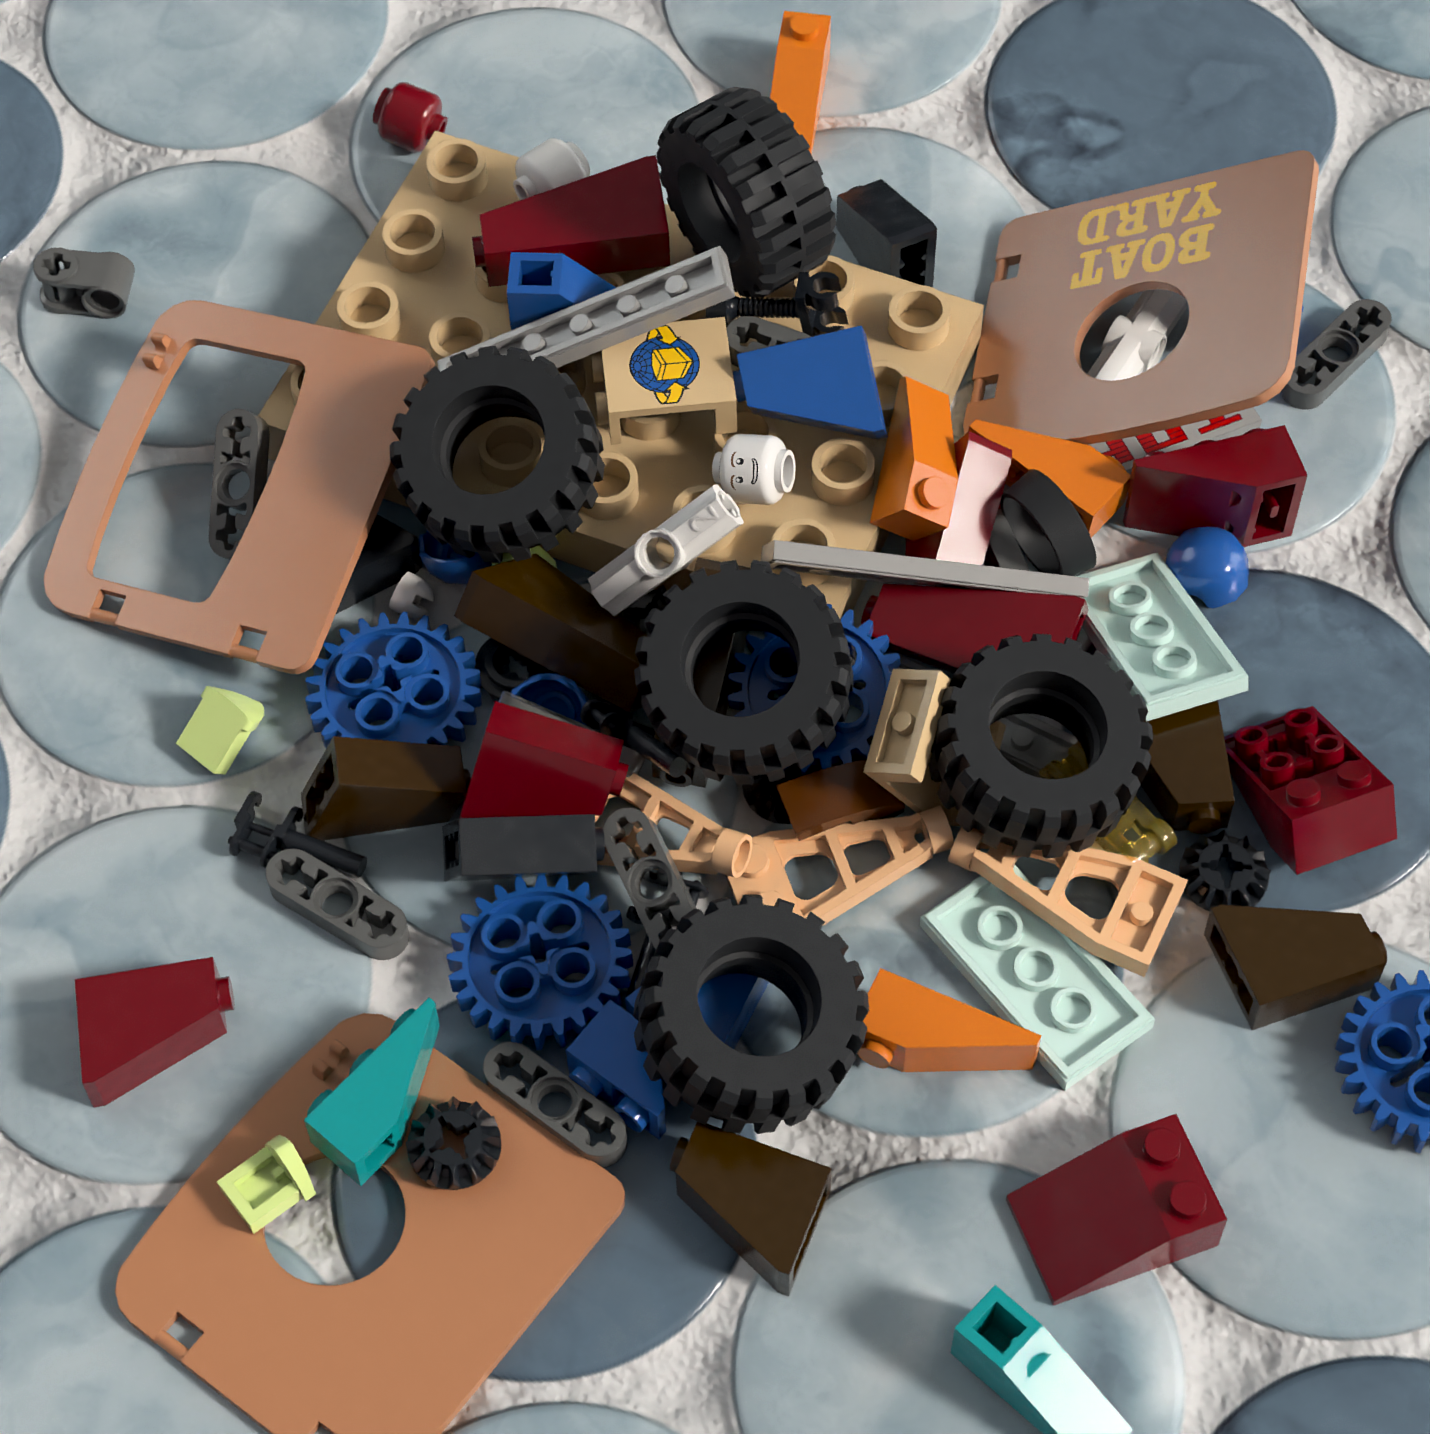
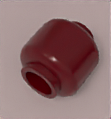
M400 82L392 89L386 87L382 91L374 108L372 121L378 125V133L381 139L410 152L418 153L423 151L435 131L445 132L448 118L441 115L442 102L438 95L408 82Z

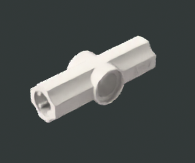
M1155 289L1143 291L1126 317L1119 315L1115 319L1105 337L1100 356L1087 374L1100 380H1122L1139 375L1157 365L1164 352L1167 337L1187 309V300L1178 293L1169 290Z
M718 484L713 485L657 528L644 533L634 545L589 577L591 593L601 607L607 609L613 616L619 615L673 574L687 568L696 557L743 524L744 521L741 518L740 509L731 496L724 492ZM660 537L667 539L673 546L674 559L671 564L663 562L657 554L656 545Z

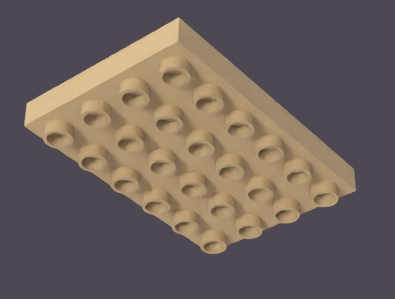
M435 131L315 324L422 347L432 357L437 368V360L511 331L507 285L488 287L486 266L475 267L472 237L482 236L480 214L520 201L513 186V182L517 179L515 172L516 161L520 157L476 144L467 139ZM664 203L669 229L670 265L695 256V253L687 236L684 237L678 227L679 221L675 213L671 212L669 205ZM831 255L828 256L821 266L809 272L810 277L819 272H831L839 278L841 291L822 290L819 293H837L838 306L845 310L849 325L831 323L826 327L844 326V329L862 325L865 331L887 435L889 433L899 381L904 376L949 395V403L951 405L979 346L984 305L941 292L930 286L919 285L856 265ZM666 267L598 274V276L617 288ZM798 278L765 296V299L766 297H770V299L771 297H775V299L776 297H780V299L782 297H785V299L787 297H795ZM734 292V293H735V296L740 297V298H741V297H744V296H740V295L738 294V292ZM706 309L676 321L706 319ZM796 317L761 318L803 332L800 319ZM749 338L747 343H740V345L748 347L752 341L757 342V340ZM591 355L557 368L559 373H566L576 384L595 419V424L601 434L604 450L599 455L605 467L603 480L593 483L599 494L593 508L587 509L582 507L578 514L583 523L573 534L565 528L555 536L560 544L547 551L552 558L595 573L634 545L644 533L657 528L710 487L716 485L712 475L714 456L717 452H722L727 440L736 434L772 435L780 438L786 449L791 450L794 454L796 467L794 484L791 491L784 493L782 498L773 505L736 503L744 523L699 555L698 558L719 562L736 560L739 566L751 568L753 560L761 561L762 546L773 540L881 552L890 531L871 524L870 518L887 438L877 440L755 415L748 408L746 401L738 402L736 398L737 433L716 434L713 409L620 418L621 444L611 445L609 424L598 425L595 393L605 392L604 382H593ZM731 363L732 371L740 370L739 367ZM295 364L288 366L258 416L265 420L270 431L268 459L276 460L283 443L304 378L305 367ZM501 417L480 425L464 439L456 453L453 464V479L456 485L464 491L475 494H495L516 486L528 477L541 457L545 440L542 428L537 423L520 417ZM392 476L383 499L409 507ZM660 537L656 545L657 554L663 562L671 564L674 559L673 546L667 539ZM697 557L687 568L676 572L653 590H658L662 585H664L667 591L674 584L678 585L681 590L690 586L689 574L694 572ZM771 569V570H772V573H775V574H778V575H779L780 572H781V570H778V569ZM796 572L800 574L802 584L805 587L814 584L825 595L827 604L832 605L840 620L849 609H854L867 581Z

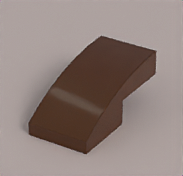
M867 759L833 766L776 785L798 841L851 821L853 825L861 821L877 820L904 809L905 805L863 772Z

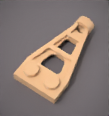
M636 773L625 778L620 798L637 807L651 818L656 826L661 818H666L689 829L678 850H669L679 872L717 875L719 872L734 878H738L743 874L752 853L753 842L749 834L720 826ZM609 794V795H608V798H607V801H606V804H607V802H608V800H609L610 798H612V797H617V796H614V795ZM600 815L595 816V823L597 822ZM634 826L630 834L619 840V843L624 842L632 847L638 859L648 857L649 855L641 850L636 840V834L643 829H638ZM605 846L603 861H597V865L615 866Z
M940 805L911 816L861 821L853 825L851 822L843 823L801 841H798L794 829L769 831L752 837V853L743 874L738 878L725 876L736 905H739L743 895H761L763 897V904L774 906L779 898L794 903L795 906L792 912L804 918H807L811 911L825 921L824 926L932 859L934 854L952 849L954 839L947 817ZM922 832L924 841L918 843L915 839V834ZM872 840L884 842L890 854L889 861L863 875L853 874L844 853L845 848ZM823 855L830 858L838 873L835 884L812 899L803 900L796 897L785 871L787 862L795 857Z
M962 827L960 828L950 851L948 862L978 873L1092 955L1145 977L1188 882L1187 879L1135 857L1093 848H1087L1077 853L1072 851L1070 845H1068L1063 856L1056 858H1044L1042 850H1032L1030 858L1052 863L1060 870L1052 888L1041 890L1014 873L1013 867L1021 856L1012 855V846L999 842L997 849H994L981 842L984 834L976 828H973L970 832H966ZM980 849H989V851L984 853ZM1087 876L1105 880L1115 885L1118 890V896L1109 915L1103 919H1094L1073 906L1065 895V889L1069 881L1075 877Z

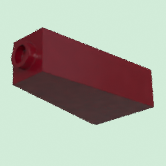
M656 155L646 156L480 214L482 236L472 237L475 267L486 266L488 287L508 285L511 252L563 253L596 275L671 266L669 229Z
M883 583L879 596L872 594L868 599L862 614L861 625L868 620L873 621L871 640L887 635L889 637L888 649L954 674L962 663H970L973 654L986 645H993L997 651L1003 638L1019 635L1023 642H1030L1033 634L1052 635V642L1064 644L1066 637L1077 641L1089 609L1085 599L1070 595Z

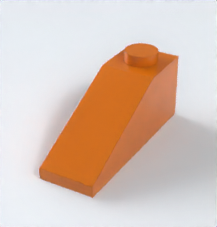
M784 11L777 44L770 99L777 103V109L781 113L786 112L794 122L793 127L799 135H803L810 148L808 150L812 155L830 59L831 16Z
M904 376L900 378L870 523L915 541L949 527L958 483V472L949 395Z
M977 419L969 426L968 432L975 433L1012 450V461L1005 484L1011 487L1031 469L1044 473L1070 500L1083 520L1091 538L1126 501L1131 474L1125 470L1124 466L1117 459L1108 455L1104 456L1090 445Z
M880 968L868 992L869 1012L863 1020V1023L867 1026L864 1043L857 1054L863 1061L874 1067L887 1068L890 1066L901 1072L1032 1070L1037 1061L1041 1035Z

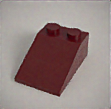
M1177 1114L1120 1133L1006 1195V1202L1053 1306L1217 1247L1228 1220Z

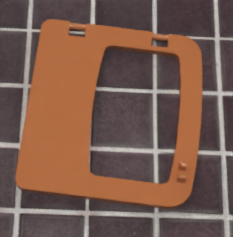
M187 300L173 305L155 321L134 359L92 446L58 531L44 573V587L47 597L59 611L74 618L93 623L96 621L118 627L120 630L231 659L233 657L257 663L262 667L289 674L306 672L314 665L320 654L395 471V466L390 461V444L393 441H399L392 431L395 417L399 413L407 414L409 408L403 400L412 387L420 391L428 383L423 375L435 366L434 360L424 348L222 304L203 300ZM197 345H207L305 367V374L297 403L265 488L227 568L210 597L202 602H190L94 577L93 568L101 541L126 475L151 419L188 351ZM106 594L125 599L119 614L100 609ZM245 630L266 635L260 650L239 645Z

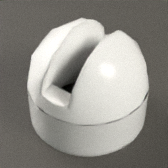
M408 571L395 588L389 603V609L400 615L402 612H407L408 617L411 619L420 618L427 614L428 610L419 604L423 598L433 602V590L423 578Z

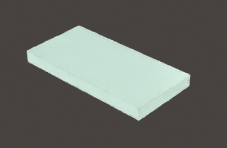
M1158 553L1075 576L1090 578L1088 597L1084 598L1089 610L1082 628L1096 649L1111 659L1108 666L1115 673L1120 669L1124 670L1134 682L1130 693L1132 696L1139 694L1143 697L1148 709L1145 717L1146 722L1248 691L1247 673Z
M1014 865V873L1032 884L1018 867ZM979 876L920 917V927L1001 1019L1041 1035L1037 1060L1064 1091L1153 1028L1155 1018L1099 957L1086 951L982 876Z

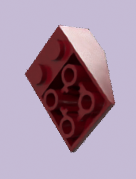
M1285 425L1270 429L1256 428L1247 431L1243 435L1217 441L1204 440L1191 447L1170 452H1152L1143 458L1133 461L1123 523L1127 528L1180 536L1190 528L1219 527L1231 532L1243 547L1292 536L1308 474Z
M1314 706L1294 709L1284 716L1255 726H1246L1240 728L1235 733L1224 736L1230 774L1270 847L1296 875L1397 839L1394 784Z

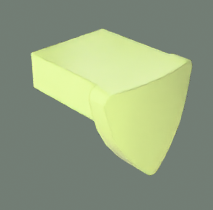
M206 686L201 694L203 699L176 744L213 774L226 775L252 731L256 730L264 716L265 710L260 702L233 691Z
M282 1135L275 1136L265 1144L263 1149L217 1181L222 1193L253 1234L300 1200L304 1199L307 1201L316 1195L307 1169L290 1140Z

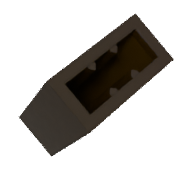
M1218 700L1147 721L1152 726L1153 743L1148 751L1151 755V761L1141 787L1172 831L1189 830L1196 834H1207L1220 828H1227L1235 799Z
M333 736L301 792L305 834L325 841L449 822L461 802L465 801L471 781L469 770L463 768L461 747Z
M1219 905L1211 908L1204 931V936L1251 1030L1371 990L1374 983L1379 982L1387 963V951L1382 938L1376 931L1370 932L1364 918L1358 913Z
M696 1122L690 1139L681 1137L672 1155L670 1171L676 1172L677 1195L777 1292L789 1296L831 1191L832 1168L747 1137L722 1131L719 1127Z

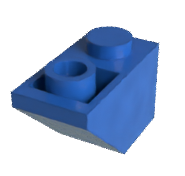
M511 252L507 285L511 330L616 287L563 253Z
M609 1000L566 1049L569 1078L593 1096H600L615 1107L614 1111L622 1117L625 1125L636 1132H641L645 1129L657 1139H660L666 1132L662 1080L660 1078L657 1081H651L643 1067L648 1052L638 1051L634 1038V1031L639 1021L615 1002Z

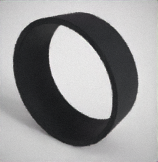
M1031 469L1002 494L1000 501L1002 514L1006 517L1020 549L1039 572L1077 576L1095 567L1097 561L1095 547L1083 520L1067 496L1048 476L1036 469Z

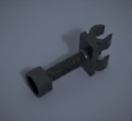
M799 272L795 297L792 298L787 297L785 299V297H782L780 299V297H776L775 299V297H771L770 299V297H766L765 299V297L740 298L735 296L706 308V319L725 317L726 328L734 319L744 316L758 318L796 317L800 319L803 333L811 337L844 330V326L826 327L831 323L849 325L845 310L838 306L837 293H819L822 290L841 291L839 278L831 272H819L811 277L809 272Z

